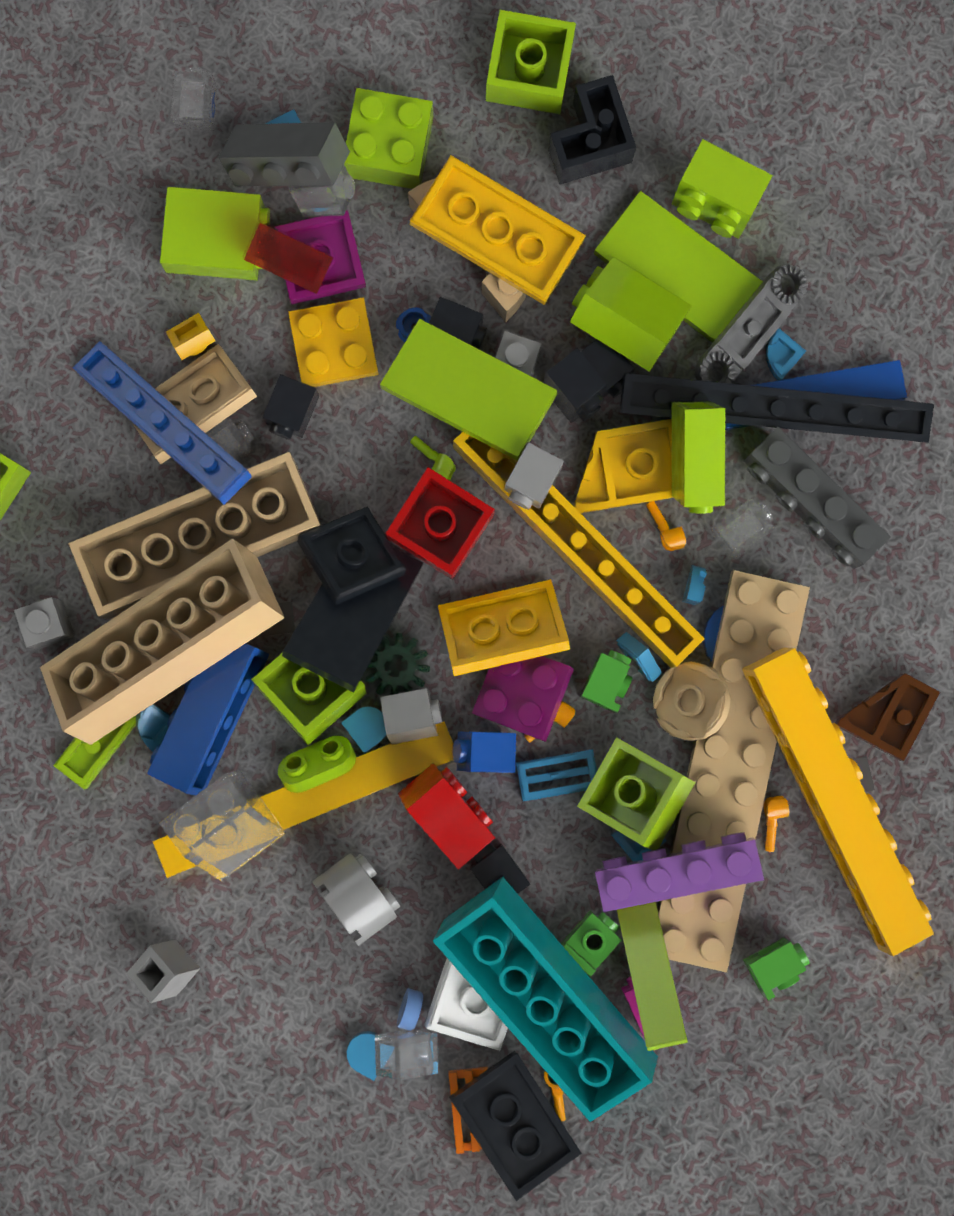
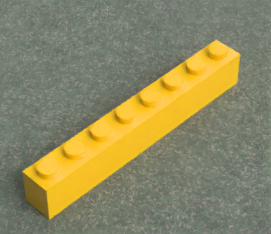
M464 432L453 440V449L670 668L677 667L705 639L553 485L540 509L533 505L529 510L524 509L508 499L510 493L504 490L505 484L518 462L517 460Z
M781 648L742 668L878 950L894 957L934 935L928 922L932 919L931 914L924 902L916 898L911 887L914 885V879L908 868L904 864L899 863L894 852L897 850V844L891 833L887 829L882 828L877 817L880 814L879 807L874 798L864 791L860 782L863 779L862 772L858 764L847 756L843 747L845 737L839 726L830 721L825 710L828 708L827 700L818 687L814 688L808 675L811 672V668L806 657L800 651L797 652L795 648Z

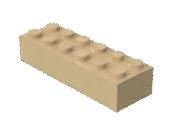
M287 452L247 469L252 478L225 505L203 487L68 543L98 617L107 620L116 617L231 539H235L254 555L260 557L298 541L300 534L321 526V522L291 453Z
M231 539L42 665L40 669L62 731L91 745L285 617L257 556L235 539Z

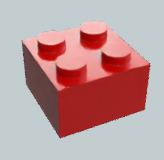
M427 467L385 534L388 540L453 580L493 518L495 509Z
M432 763L404 787L398 795L408 813L459 870L495 839V836L488 828L493 821L473 796L468 800L464 799L463 796L468 792L448 767L440 771Z

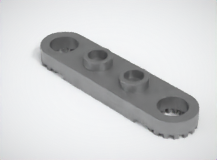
M785 265L775 268L698 360L695 367L696 380L711 381L706 372H708L707 368H709V364L712 361L719 362L723 367V377L719 382L732 383L790 315L791 310L803 298V295L806 294L808 283H806L807 276H804L803 270H800L798 266ZM784 274L789 275L794 281V290L789 296L783 294L780 291L781 287L778 286L780 285L779 280H781Z

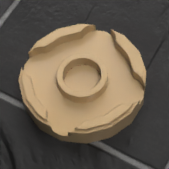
M692 661L667 670L656 684L653 696V707L656 709L659 718L657 720L660 726L671 736L689 741L706 739L717 732L727 719L731 704L729 688L723 676L711 666Z

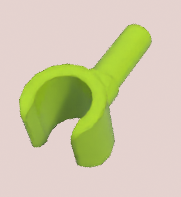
M414 436L410 443L428 459L435 462L432 470L450 481L456 470L452 459L445 454L433 450L419 437Z

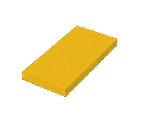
M452 155L446 161L410 219V225L543 305L549 299L586 237L583 233Z

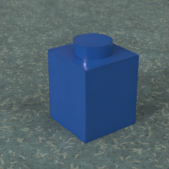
M458 731V738L454 741L452 751L453 760L457 763L456 771L515 773L516 733Z

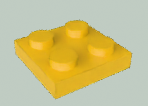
M364 297L288 311L302 383L317 387L379 375Z

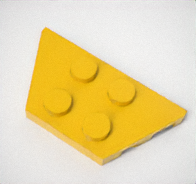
M672 419L596 432L574 503V507L580 513L673 498Z

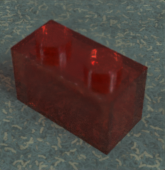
M258 220L243 253L245 261L315 294L318 293L333 260L330 253L261 220Z

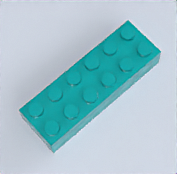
M501 877L443 920L433 939L435 945L589 1122L652 1083L658 1059L656 1053L653 1050H647L643 1038L504 877Z

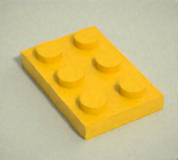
M551 579L438 605L454 676L570 650L568 635Z

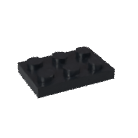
M516 1051L511 1052L449 1096V1099L516 1201L582 1154Z

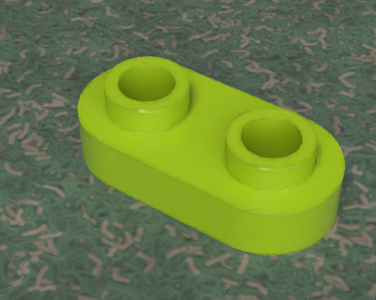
M331 736L287 755L278 766V776L288 791L294 793L304 792L346 774L356 762V753L347 738Z

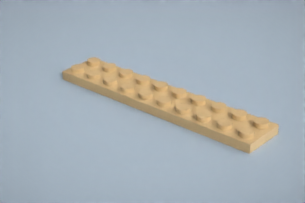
M736 570L731 571L715 650L711 661V667L723 676L729 688L731 704L727 719L720 729L706 739L694 741L686 777L696 783L678 813L670 854L682 852L681 845L701 840H705L706 847L722 844V836L745 832L746 839L754 837L756 840L777 740L742 668L781 648H795L797 650L810 587ZM746 884L659 901L657 910L669 960L727 972Z

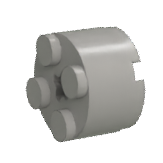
M349 853L311 882L316 888H319L321 885L325 886L326 890L320 893L349 934L357 930L358 934L353 937V940L360 946L397 918L394 911L401 906L387 887L382 886L378 889L371 878L377 873L364 855L359 854L354 857Z

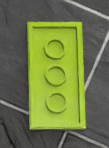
M642 191L637 194L594 250V255L606 264L615 257L692 305L683 321L712 343L763 283L762 280Z
M421 319L416 323L380 383L382 390L517 461L557 396L555 388Z

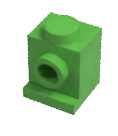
M610 650L608 655L600 653L579 697L613 713H618L621 705L614 701L616 696L623 699L633 677L628 676L627 673L632 659L613 650Z
M590 910L561 942V945L591 977L599 965L622 941L616 934L620 926L603 911L597 917ZM597 934L601 937L599 947L590 948L587 946V939L590 935Z
M784 937L743 959L759 991L768 1001L775 997L772 989L777 987L779 990H783L794 985L800 980L798 975L806 971L805 966L810 964L799 943L793 945L791 941Z

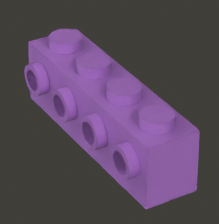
M745 832L722 836V844L706 847L705 840L681 845L682 852L667 855L665 848L643 852V860L627 863L626 856L602 861L604 868L595 871L603 912L762 881L764 877L755 838L746 839Z

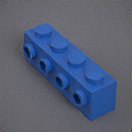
M245 643L187 681L184 687L185 694L179 707L172 712L168 719V730L162 743L155 748L151 755V766L147 774L186 794L203 797L255 686L251 679L262 671L269 653Z

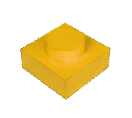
M199 313L166 331L181 360L200 354L209 344L215 342L214 337Z

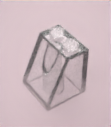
M240 770L225 773L159 823L184 858L220 881L226 879L286 834L285 830Z

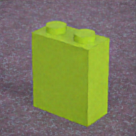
M167 187L160 264L166 273L258 281L259 269H265L267 250L266 246L261 245L262 231H269L270 209L264 208L265 206L260 194Z
M613 257L604 269L597 266L587 284H583L572 302V305L577 309L570 323L650 372L692 305Z
M711 401L672 402V497L683 507L689 508L690 513H712L713 506H725V408Z

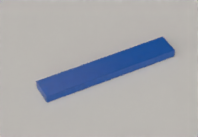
M101 341L73 367L80 377L223 505L252 478V475L245 467Z
M900 360L753 385L894 400H905L907 398ZM725 423V430L752 425Z

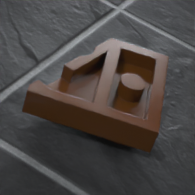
M904 673L838 718L835 723L840 729L899 761H905L940 692Z

